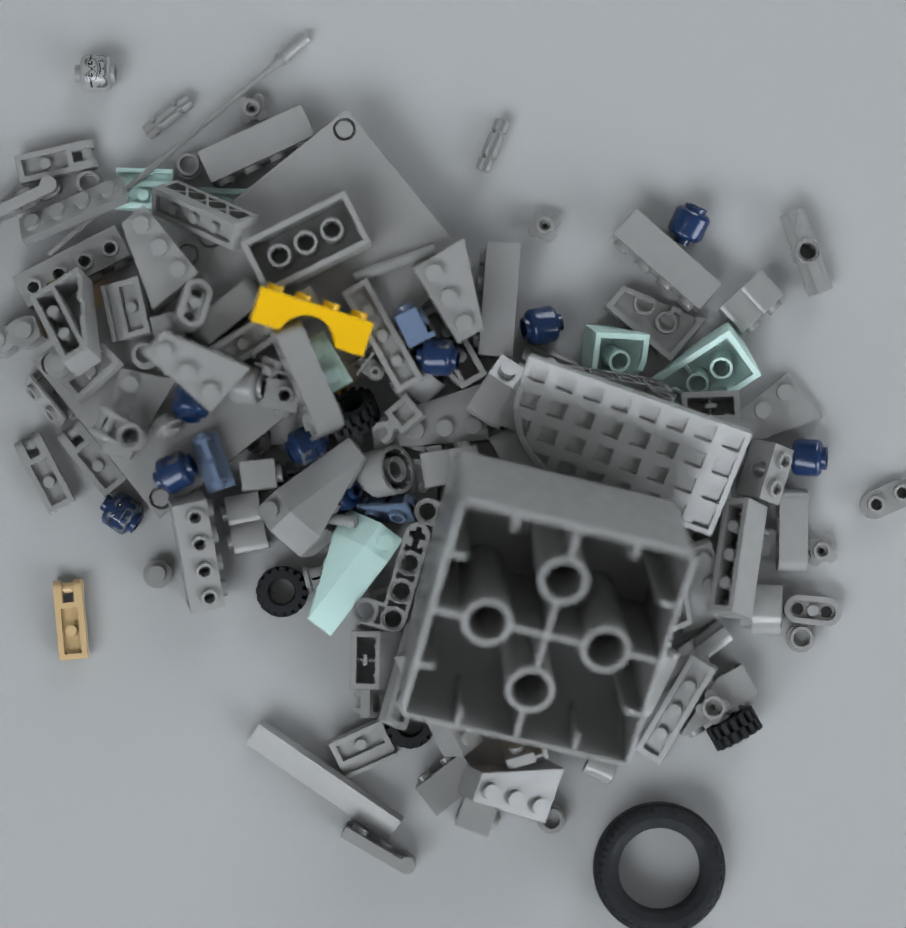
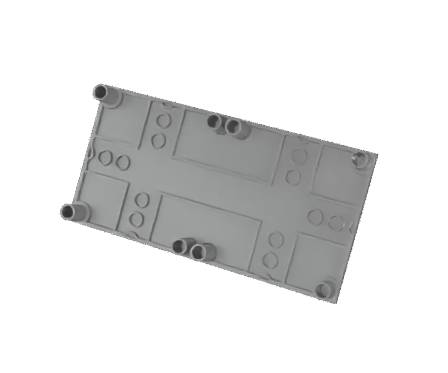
M346 109L230 203L259 215L258 224L242 229V242L345 190L371 241L372 248L283 293L293 295L296 291L310 285L321 305H323L324 300L340 305L339 311L350 314L351 309L341 292L356 284L352 272L434 244L438 254L455 244V241ZM195 233L190 234L177 245L202 276L201 279L210 285L213 294L209 307L248 277H252L258 286L261 285L242 246L232 251ZM431 257L367 279L394 328L397 326L392 316L398 313L397 307L412 301L418 311L430 301L412 270ZM469 260V264H470V268H471V267L473 266V263ZM179 297L159 313L152 309L148 298L151 316L154 317L175 311ZM103 304L96 310L100 344L102 342L106 344L124 364L122 369L171 378L164 375L163 370L157 365L152 369L144 370L138 368L131 359V351L135 344L144 340L152 342L155 338L153 333L113 343L105 305ZM313 317L302 324L304 329L312 336L324 330L332 344L330 331L321 319ZM249 318L245 320L242 324H240L237 328H235L232 332L250 322ZM187 332L188 339L194 341V339H193V338L190 336V334ZM369 341L367 343L364 353H366L369 349L372 348ZM52 345L37 357L33 363L87 430H89V428L94 427L101 413L99 410L100 406L111 410L119 370L83 404H80L61 383L64 378H54L44 368L45 357L49 352L56 350L54 345ZM333 346L340 360L346 366H350L361 357ZM250 357L243 361L252 367H259L262 370L260 366L255 365V361L261 363L260 361ZM279 373L275 379L281 380L282 374ZM176 383L147 432L148 440L144 448L136 451L132 459L108 456L157 517L161 518L170 511L167 498L192 493L204 483L190 439L197 437L196 435L217 430L229 463L284 418L273 415L274 410L264 408L262 406L263 398L257 404H242L232 402L227 394L213 411L209 412L208 416L201 419L199 423H185L181 421L179 432L170 439H159L154 434V422L166 413H172L173 416H177L172 411L174 389L178 385ZM285 393L282 396V401L289 400L290 393ZM91 434L99 445L103 447L104 439ZM175 451H181L193 457L198 467V474L194 484L172 494L164 488H158L153 479V473L156 472L155 463L166 455Z

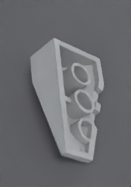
M502 354L485 377L465 410L489 426L498 429L500 426L515 430V434L518 435L514 419V401L525 368Z
M348 437L326 453L325 456L312 463L275 490L255 511L270 532L300 557H304L323 539L328 530L325 527L333 513L337 514L341 507L338 505L345 491L352 487L367 458L353 439Z

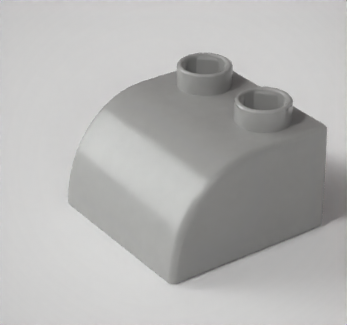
M459 451L456 453L434 524L413 605L403 664L400 699L401 713L409 718L619 765L627 764L632 757L696 563V557L678 506L670 500L470 452Z

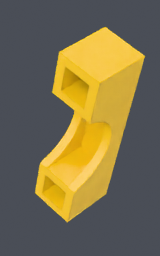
M270 282L267 283V287L259 285L249 316L250 321L279 330L288 320L296 316H315L327 325L331 334L332 346L363 357L374 325L373 322L367 320L368 314L353 309L348 314L339 311L340 305L325 300L323 305L311 302L313 296L296 291L295 296L283 293L285 287Z

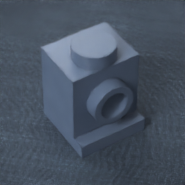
M412 301L396 308L398 313L392 317L408 348L436 336L432 329H426L425 326L429 325L428 319L422 309L417 311Z

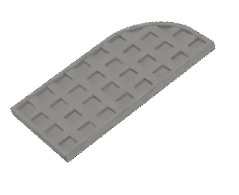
M530 353L514 401V419L518 437L526 453L539 469L670 500L678 506L686 528L708 536L713 534L752 436V430L532 353Z

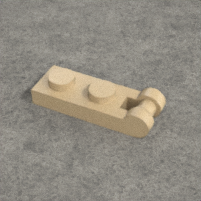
M77 578L73 579V582L63 583V580L53 581L59 661L90 658L83 579ZM73 593L74 602L65 603L64 595Z

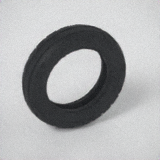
M670 802L643 803L619 814L602 833L593 858V878L597 893L610 914L628 928H691L701 922L714 908L721 895L725 881L726 866L724 852L714 830L694 811ZM654 828L671 829L685 836L694 846L699 860V875L695 887L683 901L667 908H650L637 903L625 892L619 878V861L626 845L639 833Z

